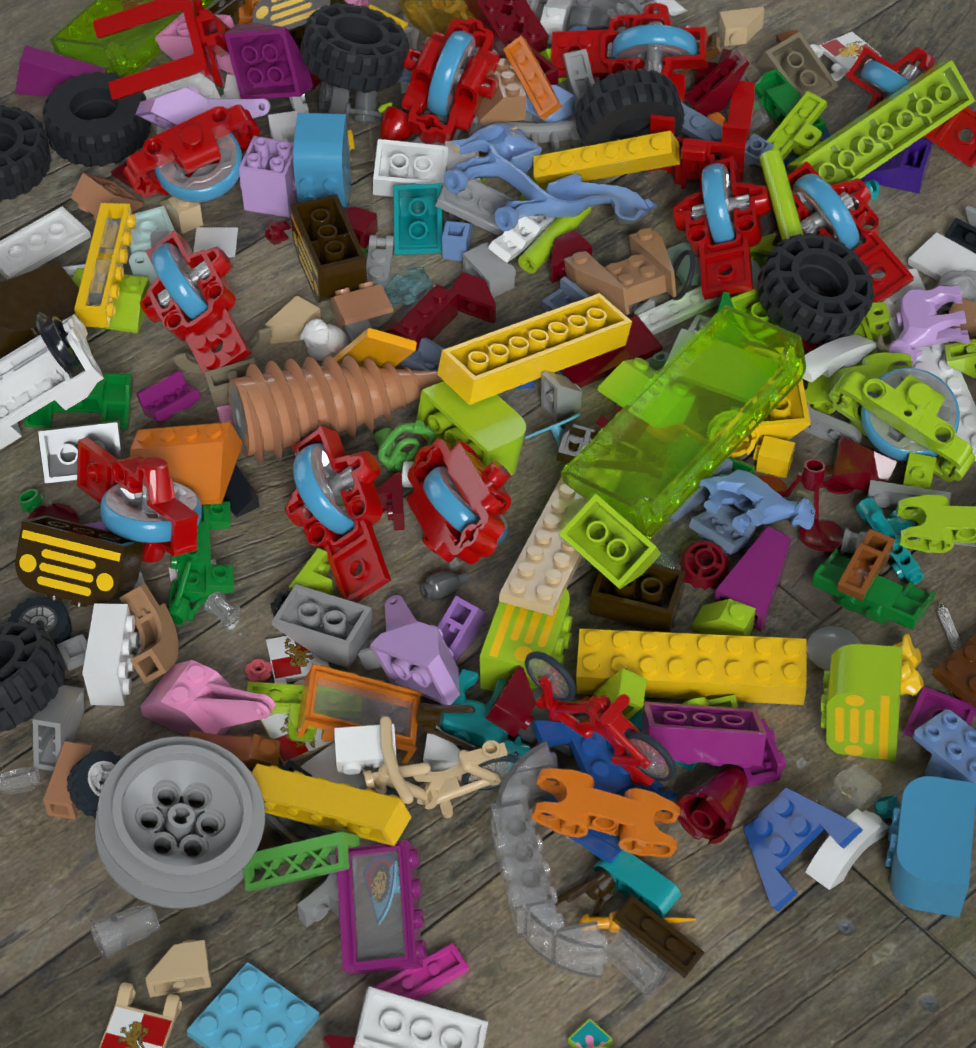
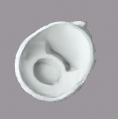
M312 319L305 325L300 335V340L305 341L310 357L318 361H323L327 355L334 357L349 345L348 337L342 329L335 325L326 324L321 319Z

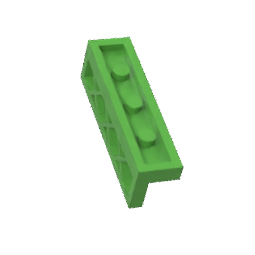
M341 831L257 851L244 868L245 890L255 891L348 870V848L360 847L359 836ZM335 848H338L339 863L331 865L326 860V857L336 854ZM316 858L309 870H305L301 866L303 861ZM291 864L284 876H281L276 871L279 866ZM254 869L267 870L262 879L255 882Z

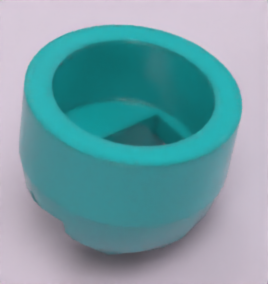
M874 179L864 181L871 193V200L877 199L880 194L879 183Z

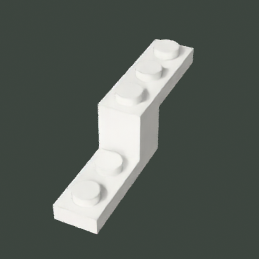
M304 94L298 97H289L292 107L291 112L268 115L271 139L294 142L297 113H309L307 103H302L305 102Z

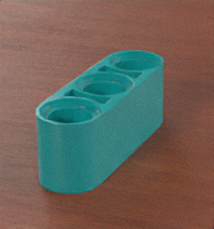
M622 851L611 864L600 859L594 865L595 872L599 869H604L612 876L616 885L615 890L627 898L632 894L661 918L666 915L681 897L679 888L673 882L631 853Z

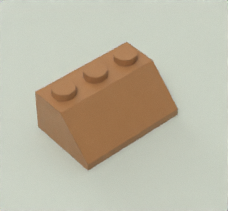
M502 58L493 78L499 80L496 94L492 100L483 98L476 114L479 124L526 120V94L509 60Z

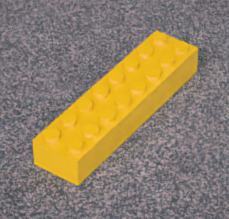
M598 293L442 350L437 375L468 405L539 379L544 371L554 373L625 346L632 321Z
M579 629L576 675L577 695H593V692L624 668L647 679L644 698L691 700L703 697L706 700H712L735 694L737 702L804 705L807 688V639Z

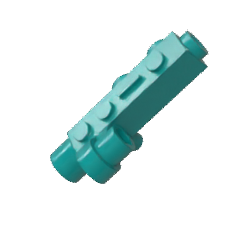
M874 498L862 500L857 505L856 511L863 522L868 524L872 530L895 539L893 552L890 557L894 561V564L891 566L898 578L905 577L908 583L910 581L914 582V584L919 583L924 578V574L908 549L900 545L897 535L901 534V530L917 526L915 522L897 516V509L886 519Z

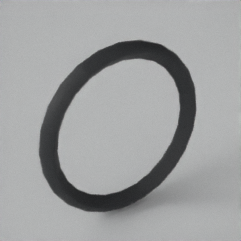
M684 250L673 265L676 277L682 260L686 255L690 256L687 280L683 289L676 297L670 295L673 300H680L687 293L692 283L696 267L695 254L692 250Z

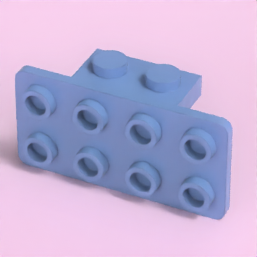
M946 709L914 731L913 738L932 754L924 772L925 775L976 783L975 729L953 711Z

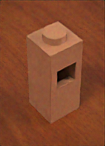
M64 741L43 799L48 816L76 820L79 810L69 798L67 776L70 775L69 771L79 760L93 752L91 745L83 742L72 743Z

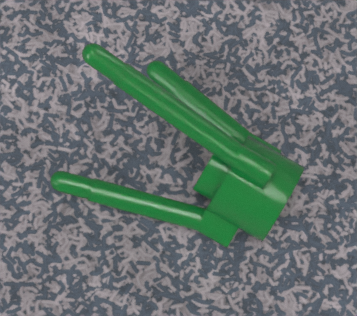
M191 561L186 563L177 594L176 580H173L171 583L167 609L175 625H184L186 620L192 622L196 612L209 597L200 598L192 609L189 606L190 602L182 597L190 573Z

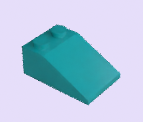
M442 183L393 185L395 256L443 254L444 210L435 206Z

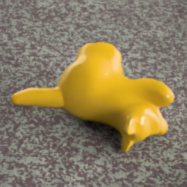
M905 634L901 642L892 645L902 647L900 696H917L924 686L922 677L915 670L921 663V652L919 648H914L910 635Z

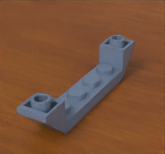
M682 103L685 113L682 133L693 139L722 142L723 127ZM753 134L746 141L744 165L760 164L759 157L761 154L772 150L774 145Z

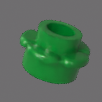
M36 489L23 492L18 498L20 509L23 512L32 513L35 509L42 506L41 502L44 501V496L39 494Z

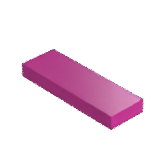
M452 942L429 955L426 959H422L423 968L403 970L373 988L419 1000L468 972L469 965Z

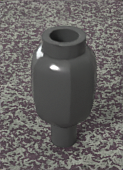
M451 571L435 573L427 577L426 581L420 585L421 594L425 600L438 601L456 593L460 585L469 582V575L467 572L456 575Z

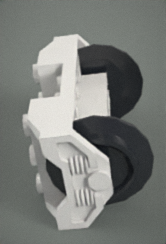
M37 312L35 321L40 335L0 359V450L22 437L18 425L20 420L53 400L67 410L87 398L97 382L104 379L86 340L88 335L86 327L74 314L61 321L55 316L49 318L44 313ZM80 363L83 365L85 371H83L82 373L79 367Z

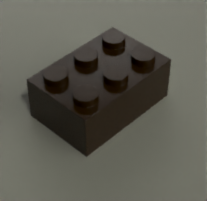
M651 564L641 576L619 589L599 571L591 592L590 615L659 632L671 633L684 593L686 572Z

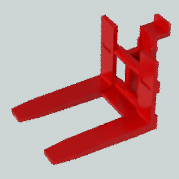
M672 73L670 79L676 85L681 103L684 104L685 74ZM740 80L732 94L728 121L723 123L722 142L675 137L679 142V149H681V151L679 150L680 164L657 169L667 170V173L675 175V184L681 185V189H686L687 179H692V182L700 180L699 163L716 161L715 154H711V152L721 153L720 160L734 156L739 170L740 182H742L745 167L746 141L749 140L754 107V82ZM651 114L650 134L671 131L674 135L675 117Z

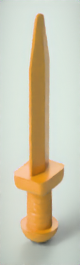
M617 912L610 913L608 917H589L588 914H585L579 920V926L584 932H589V929H609L611 933H618L620 926L612 921ZM662 918L669 924L696 921L695 918Z

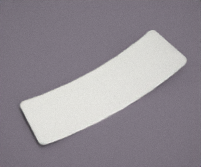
M655 0L657 3L666 5L671 16L688 11L675 0Z

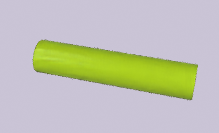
M779 150L766 151L761 154L759 159L781 239L784 240L797 234L804 235L781 152Z
M588 207L575 217H556L519 257L518 263L524 271L534 274L552 255L555 239L576 229L590 214L591 207Z

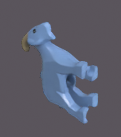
M736 470L728 475L721 474L713 478L703 479L699 486H705L710 491L709 500L705 501L704 507L712 513L717 514L721 505L733 504L744 512L734 517L732 527L741 533L746 532L750 525L758 527L761 524H772L783 519H791L793 527L799 525L810 530L813 526L815 516L813 498L803 490L796 491L797 497L801 499L800 501H788L760 478L743 470Z

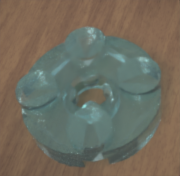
M423 267L407 269V275L400 277L397 274L383 286L391 305L402 302L405 305H409L417 300L416 295L432 285Z

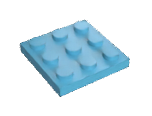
M247 962L186 1031L188 1037L204 1048H294L319 1020L320 1015L317 1010Z

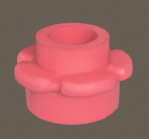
M254 659L251 664L246 665L245 674L248 675L247 678L250 682L267 683L270 680V672H272L273 668L269 662H264L263 659Z

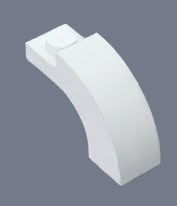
M859 809L849 814L846 818L859 825L863 831L844 849L829 836L812 859L806 873L829 890L844 881L848 871L858 857L870 845L883 838L889 830L890 826L885 824L877 814L867 810L861 812Z

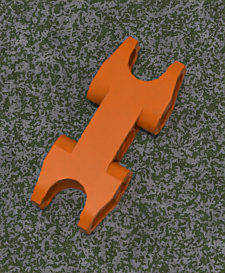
M547 768L541 769L536 784L542 790L554 795L558 802L536 803L532 810L531 818L537 823L556 833L576 838L588 834V829L619 837V847L623 851L639 856L672 857L676 851L677 841L672 836L660 831L655 823H675L680 815V807L674 802L654 792L638 788L627 790L624 797L594 789L593 777L575 770ZM548 778H551V779H555V780H557V781H550V780H547V779H548ZM660 810L670 811V813H665ZM541 813H548V814H551V815H550V816H547V815H543V814H541Z

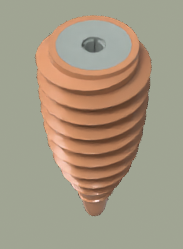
M327 355L320 367L313 357L308 356L304 360L302 369L292 358L286 360L283 371L280 370L274 361H269L264 374L261 373L255 364L251 363L244 377L230 379L228 394L233 427L243 442L241 452L244 456L254 455L257 462L261 465L264 453L272 451L277 460L281 461L284 448L291 447L294 451V444H298L320 426L335 430L338 434L346 431L352 440H355L357 427L363 424L372 433L374 420L383 416L389 423L391 412L401 407L406 410V405L420 399L423 389L440 383L443 380L437 375L438 371L411 370L408 367H404L403 370L395 369L389 362H385L382 368H378L369 357L364 358L361 367H359L353 357L346 355L340 367L332 356Z

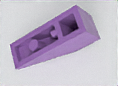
M455 596L438 626L443 633V640L454 654L453 659L455 662L473 642L488 617V614L458 596Z

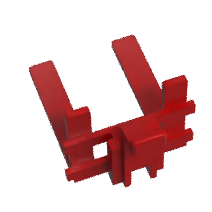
M153 0L94 20L93 26L96 37L102 39L183 12L194 51L190 56L110 81L108 85L112 99L119 100L198 73L203 74L218 87L224 88L225 83L219 69L216 54L220 57L229 55L224 33L231 28L209 9H204L202 0ZM205 46L207 47L211 64L209 63V59H208V55H207Z

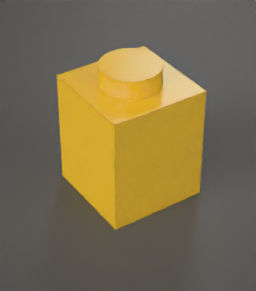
M764 435L762 444L756 445L753 460H757L756 471L787 479L793 461L795 442Z

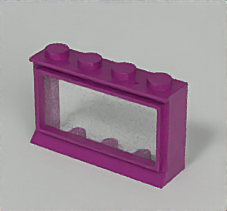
M409 840L397 842L395 846L379 844L348 848L349 869L337 872L342 970L353 976L423 968L422 959H426L427 949L425 940H421L420 928H424L425 920L423 910L419 909L418 897H422V883L420 878L417 879L416 867H420L418 848H415ZM335 848V849H336V863H339V860H338V848Z

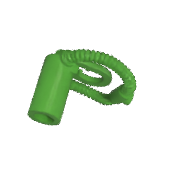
M416 420L415 423L398 425L393 430L390 428L380 429L374 435V440L379 449L377 454L378 460L390 471H401L405 461L415 462L414 457L420 450V442L415 438H406L398 443V435L406 431L414 434H426L428 436L427 446H430L436 440L435 431L425 426L421 420ZM414 444V448L408 452V455L406 452H402L401 449L404 446Z

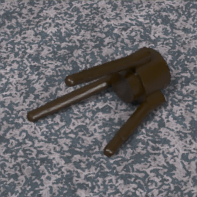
M419 704L416 722L418 726H424V733L436 735L471 751L479 749L466 741L436 729V726L442 725L444 713H474L475 708L472 705Z
M599 869L582 883L542 906L540 910L541 912H546L565 900L571 902L586 893L592 900L600 899V902L590 916L598 917L605 905L613 898L610 891L615 888V881L607 871Z

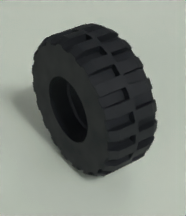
M335 3L330 6H322L309 16L304 29L300 53L305 66H308L309 71L313 75H317L323 82H328L337 88L348 89L347 91L370 93L371 91L379 92L385 88H390L402 77L404 62L409 51V41L403 28L397 25L391 17L383 15L382 12L369 9L366 6Z
M645 69L624 70L621 73L615 75L613 73L606 76L605 79L595 82L590 89L583 93L582 99H579L574 113V120L583 147L649 135L651 114L675 117L674 136L678 137L685 117L676 85L664 74L654 70L646 71Z
M84 73L78 77L67 79L65 83L59 84L54 88L53 93L49 94L43 107V120L49 145L64 160L68 159L70 163L76 165L104 167L107 164L122 162L123 159L134 154L137 149L140 150L150 134L151 123L135 115L140 102L147 100L145 94L140 92L119 100H113L108 83L124 77H120L116 73ZM95 118H103V119H100V120H92V121H90L91 119H95Z
M0 105V152H3L0 153V202H2V200H12L19 195H25L34 186L37 187L43 180L42 177H45L49 170L51 155L46 132L39 120L34 118L29 112H23L20 108Z
M816 233L791 236L778 243L759 272L757 292L758 296H761L759 299L760 304L766 310L768 318L772 322L774 321L780 330L793 335L792 337L797 340H806L811 344H826L841 337H847L857 330L872 307L874 285L872 276L868 273V267L864 261L862 262L858 258L859 255L855 251H851L844 243L832 240L829 236H818ZM803 281H808L816 284L817 286L822 288L829 297L822 296L813 292L804 284Z
M13 621L0 625V732L12 730L17 725L32 719L36 713L48 706L51 699L56 697L59 687H62L64 682L65 663L49 634L44 628L27 621H21L20 623Z

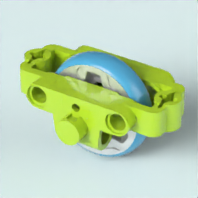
M900 368L890 371L878 379H868L856 371H851L850 374L844 373L829 393V397L833 401V407L849 418L850 423L857 427L880 452L888 457L907 463L910 452L936 457L933 473L947 482L962 480L976 459L972 453V446L956 435L960 422V411L954 393L942 379L928 371L916 368Z

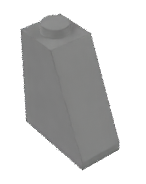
M62 685V687H59L56 697L49 701L48 706L34 716V768L54 771L64 741L73 743L84 714V688Z

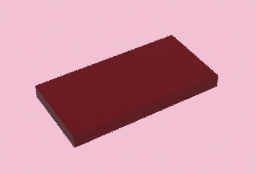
M635 315L629 318L632 324L625 346L560 370V372L573 384H577L579 388H582L609 376L623 361L635 358L646 360L662 350V345L639 316Z

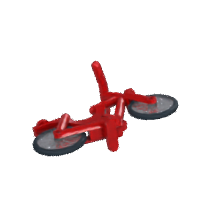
M534 651L526 656V671L535 685L542 690V695L535 705L540 709L545 708L548 711L550 721L561 722L584 738L592 737L593 732L603 736L615 749L614 755L611 758L612 764L621 766L630 773V780L635 785H644L648 788L655 780L669 781L674 778L676 766L669 752L657 740L640 732L622 714L630 703L628 695L621 694L613 704L606 695L601 697L593 696L591 698L586 696L579 701L561 702L570 701L576 694L575 682L567 669L555 658L543 652ZM580 713H588L590 719L583 718L580 721L575 717ZM627 730L629 733L625 736L623 733ZM537 742L529 756L530 761L534 764L538 763L547 748H540Z

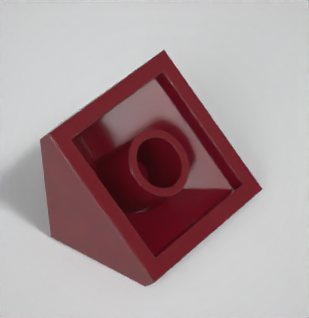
M841 436L832 479L868 494L870 480L888 483L897 461L885 454Z

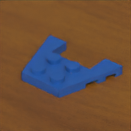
M534 721L532 729L540 748L569 744L580 771L593 777L594 789L621 795L637 786L631 782L630 773L621 766L612 764L611 758L614 755L615 749L600 734L593 732L592 737L584 738L561 722Z
M785 788L744 828L770 904L778 912L798 894L781 871L824 829L843 849L863 831L855 822L788 788Z

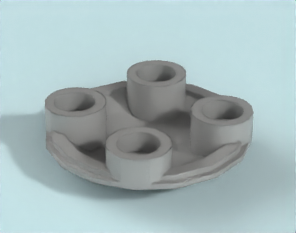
M834 626L820 628L812 633L807 641V659L817 667L830 671L831 656L835 650L845 645L861 643L851 631Z

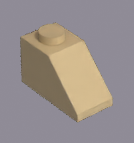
M764 7L721 11L718 30L724 46L746 44L763 27Z
M175 197L160 202L161 206H165L169 217L182 234L196 227L203 226L199 202H186Z
M296 295L265 324V328H271L272 337L270 344L300 341V335L305 325L312 319H321L320 308Z
M186 940L182 944H176L171 947L146 976L150 997L212 987L205 940Z

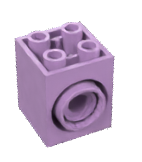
M253 136L239 166L244 210L290 218V205L297 202L293 168L294 142Z

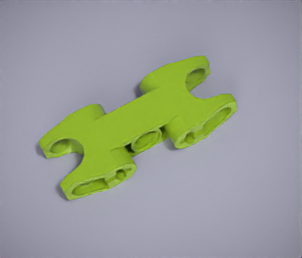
M886 352L871 354L862 360L861 366L841 368L829 378L820 375L812 383L803 380L807 403H809L811 409L830 415L836 409L832 405L833 401L830 399L829 393L844 373L850 374L851 371H856L868 379H878L880 376L896 369L913 368L911 355ZM896 362H906L905 365L893 366Z
M922 495L898 501L897 516H900L902 519L916 521L920 524V526L901 530L899 538L901 546L926 553H945L954 547V543H976V506H950L949 499L943 495ZM916 507L918 509L906 510L905 508ZM909 537H917L918 539H916V540H909V539H907V538H909Z

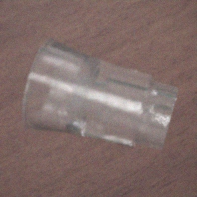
M150 903L140 907L134 906L106 917L89 920L94 942L104 960L120 950L148 938L150 934L160 929L155 910Z

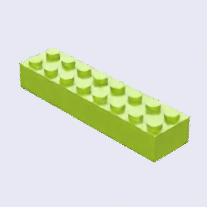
M952 60L941 61L788 164L787 167L792 173L807 161L829 185L856 178L861 179L975 102V99Z

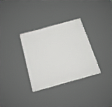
M196 227L193 253L218 246L228 257H235L238 227Z

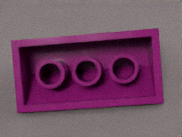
M644 702L642 708V733L651 736L664 746L673 760H678L684 764L707 762L714 766L736 764L743 768L762 766L767 734L757 709ZM660 754L657 757H647L655 762L665 761Z

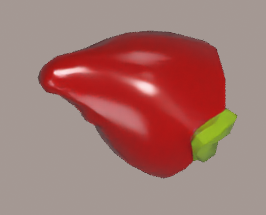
M392 102L384 104L377 109L382 113L380 139L404 142L414 134L408 127L409 114L393 107Z

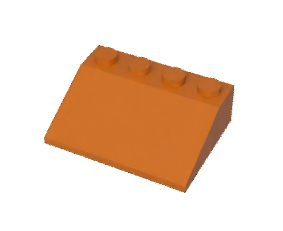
M231 422L141 429L137 431L132 443L130 457L141 455L144 458L157 457L165 460L168 463L172 481L194 491L199 497L201 505L220 504L225 496L243 442Z

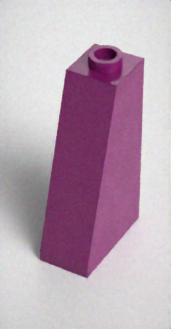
M25 45L20 59L15 93L19 95L49 96L50 93H53L56 86L65 83L71 77L75 78L84 73H105L106 68Z
M767 526L718 586L715 592L714 603L732 599L756 608L753 628L761 632L764 629L789 556L791 538L783 532Z

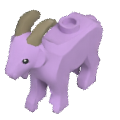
M960 285L938 286L928 291L915 288L906 292L900 299L901 312H896L898 326L904 327V330L890 345H885L883 343V336L879 335L876 341L879 349L878 353L911 355L913 366H915L917 357L921 356L923 351L913 349L951 341L970 344L968 330L961 331V328H949L966 323L964 310L951 314L937 315V310L946 303L963 304ZM900 361V362H896L894 365H900V366H901V365H905L906 362Z

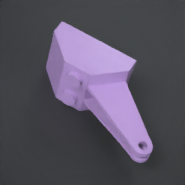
M187 86V88H179L141 101L135 115L168 130L217 106H223L228 109L240 104L250 112L253 118L268 113L269 103L265 99H207L201 96L200 91L196 88Z
M394 595L388 598L385 602L386 632L381 633L370 646L390 683L400 687H409L412 690L422 692V696L444 705H451L460 695L459 668L453 659V652L447 647L442 638V631L435 625L417 622L402 596Z

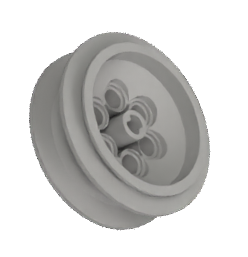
M166 737L153 740L126 754L113 767L102 786L95 820V841L98 854L113 880L139 900L165 908L183 909L205 905L226 895L244 878V868L255 852H257L264 831V801L257 781L250 770L235 755L223 747L192 737ZM163 798L169 799L172 804L168 806L162 805L158 800ZM197 801L202 807L193 808L189 805V802ZM150 821L155 824V827L145 828L141 823ZM210 826L215 832L205 833L202 827ZM162 846L165 847L169 852L166 854H159L155 851L154 848ZM194 849L199 855L189 856L185 853V850Z

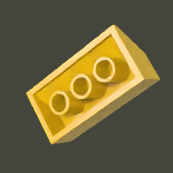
M796 344L745 349L747 352L779 363L761 408L757 409L751 406L752 419L758 426L759 431L757 445L762 444L764 435L788 441L810 426L811 423L803 379L791 374V365L799 360Z

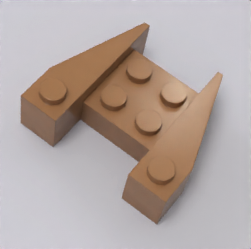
M644 228L637 233L629 235L631 257L618 263H611L607 267L599 264L586 251L577 252L573 256L565 258L566 278L576 283L588 295L593 296L600 293L625 315L629 314V305L646 300L650 296L654 297L668 292L672 297H676L675 275L663 238L652 228Z

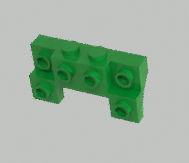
M774 69L764 73L754 84L753 112L764 108L779 126L802 96L778 69ZM819 116L812 126L818 128L823 135L825 134L826 123Z
M102 373L104 379L97 382L87 398L67 410L53 400L25 417V427L51 428L54 412L102 413L101 422L119 420L120 429H128L131 416L130 401L133 390L132 374Z
M222 501L220 504L202 505V517L197 527V550L176 557L171 555V569H176V594L187 561L192 562L182 596L189 602H195L200 598L213 594L233 593V565L211 564L210 530L230 529V502Z
M838 549L833 551L828 560L821 564L814 574L812 586L836 596V604L846 610L854 611L871 621L879 622L883 625H887L890 620L911 630H914L920 618L924 617L936 593L931 591L929 594L913 587L914 582L911 581L902 593V585L879 575L875 578L863 601L837 590V586L851 559L838 554Z

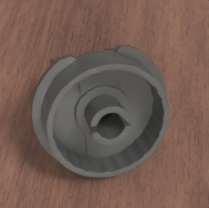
M321 80L318 103L319 113L346 114V122L349 115L354 116L353 121L362 123H375V119H382V113L377 112L378 102H376V98H378L379 92L363 93L362 91H356L353 109L350 108L351 105L348 103V89L337 88Z

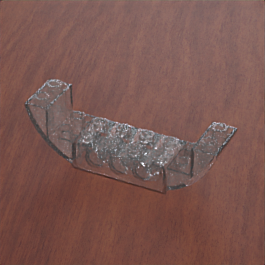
M546 741L525 753L507 772L499 788L496 803L490 804L491 838L516 937H523L536 953L549 963L565 971L581 976L603 978V965L608 964L605 951L609 949L605 931L600 932L597 921L568 927L564 926L562 913L556 911L555 904L558 901L555 886L549 885V863L547 859L542 858L541 851L544 850L540 833L536 834L534 826L537 825V822L531 818L534 808H529L528 802L546 799L552 795L542 790L536 784L541 769L547 768L558 769L556 754L549 751ZM548 778V779H547V780H550V781H557V780L551 779V778Z

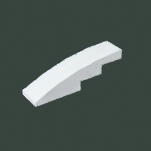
M542 215L523 217L518 220L515 228L510 231H504L501 236L494 239L488 249L508 263L529 247L556 217L549 218Z
M857 334L841 337L816 348L791 365V374L811 383L820 375L829 378L837 370L853 367L877 347L876 342Z

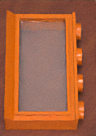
M313 664L304 682L297 736L303 737L308 726L323 729L321 740L331 742L335 736L334 728L380 725V719L383 716H388L392 724H394L396 748L403 750L401 763L407 764L417 749L415 745L417 734L416 717L422 692L412 690L409 687L385 683L382 680L358 676L352 672L339 671L326 665Z

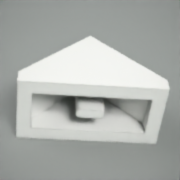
M427 734L423 762L430 765V772L445 771L458 764L460 749L452 742L433 734Z

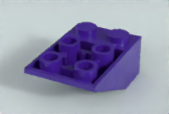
M917 140L862 177L861 180L864 182L874 179L879 185L920 193L929 165L933 141Z

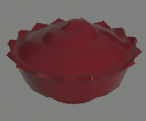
M704 539L692 541L689 545L684 546L683 551L678 555L679 561L677 566L681 571L686 572L685 583L691 584L694 588L700 587L704 590L709 587L716 588L718 583H722L725 576L729 574L730 562L728 561V554L723 551L722 546L715 544L713 541H706Z

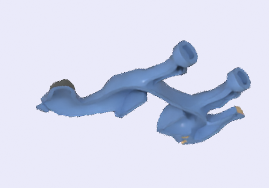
M510 124L489 125L478 130L467 139L453 140L452 147L456 154L460 155L474 151L488 152L485 157H473L465 163H458L444 175V184L451 193L464 191L468 181L475 178L497 177L520 191L527 201H507L505 206L498 208L495 212V222L502 231H510L515 228L518 220L523 217L541 215L549 218L575 217L588 207L602 204L612 205L614 218L619 225H634L640 218L650 214V209L658 207L652 200H644L637 192H633L625 187L582 182V176L577 173L549 183L545 192L525 174L534 165L533 156L540 155L542 148L527 139L521 129H517V126Z

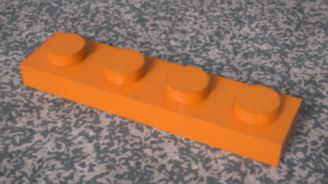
M520 36L506 46L503 51L539 117L545 120L563 107L526 39Z

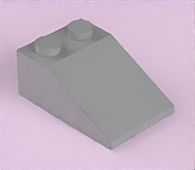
M295 584L273 618L272 626L324 661L350 668L359 650L372 632V608Z

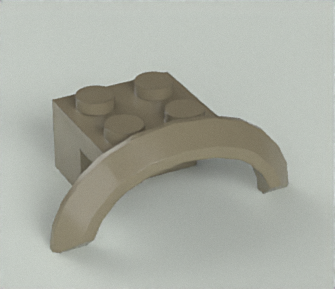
M271 328L256 331L255 336L247 344L252 354L241 362L205 372L215 408L229 405L228 387L230 379L244 377L249 364L253 363L256 365L254 358L262 353L270 343L272 337ZM183 352L173 357L176 365L181 369L191 373L203 374L194 356Z

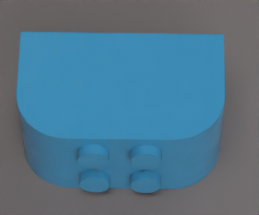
M297 113L293 146V168L298 203L337 194L343 208H349L352 173L346 114Z
M924 776L913 780L906 786L900 807L893 810L892 823H890L888 834L890 844L885 861V867H890L889 885L891 892L904 906L919 911L960 917L969 888L976 783Z

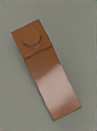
M869 529L865 539L859 544L842 575L837 590L863 601L880 571L882 572L893 552L895 539Z
M192 729L186 736L206 740L223 747L242 761L251 772L257 764L269 767L271 765L278 766L280 741L258 734H253L252 736H224Z

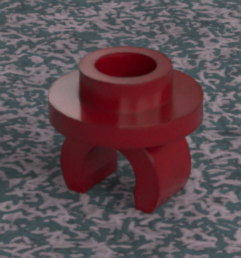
M275 220L270 221L265 229L266 238L273 245L280 244L282 241L288 240L289 237L284 231L290 230L291 226L286 221H280L279 223Z

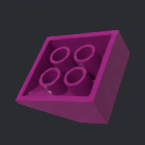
M261 23L237 24L224 33L241 99L298 97L313 87L309 68L305 66L300 50L287 27Z

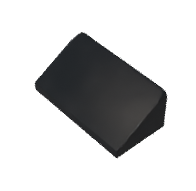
M955 218L944 237L976 254V227Z
M237 465L234 467L223 498L224 502H230V510L236 518L260 507L257 493Z

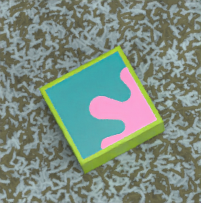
M589 1018L568 1038V1044L572 1048L609 1047L612 1044V1038Z

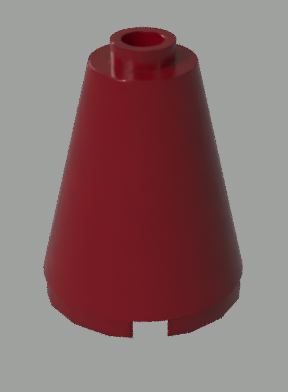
M733 766L725 767L683 795L677 803L680 807V815L677 818L684 830L698 840L701 837L708 839L710 844L722 842L731 831L748 786V779L744 772Z

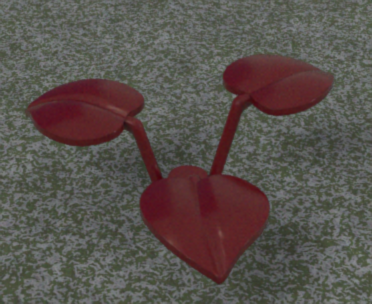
M812 458L806 460L803 473H797L796 479L788 490L786 484L780 478L757 476L782 497L790 496L800 481L805 489L814 491V523L810 530L801 527L799 531L800 540L807 547L818 551L830 552L841 548L844 535L839 525L833 521L821 523L819 521V488L826 487L830 493L839 495L851 493L856 488L832 479L834 464L825 466V463L819 459Z

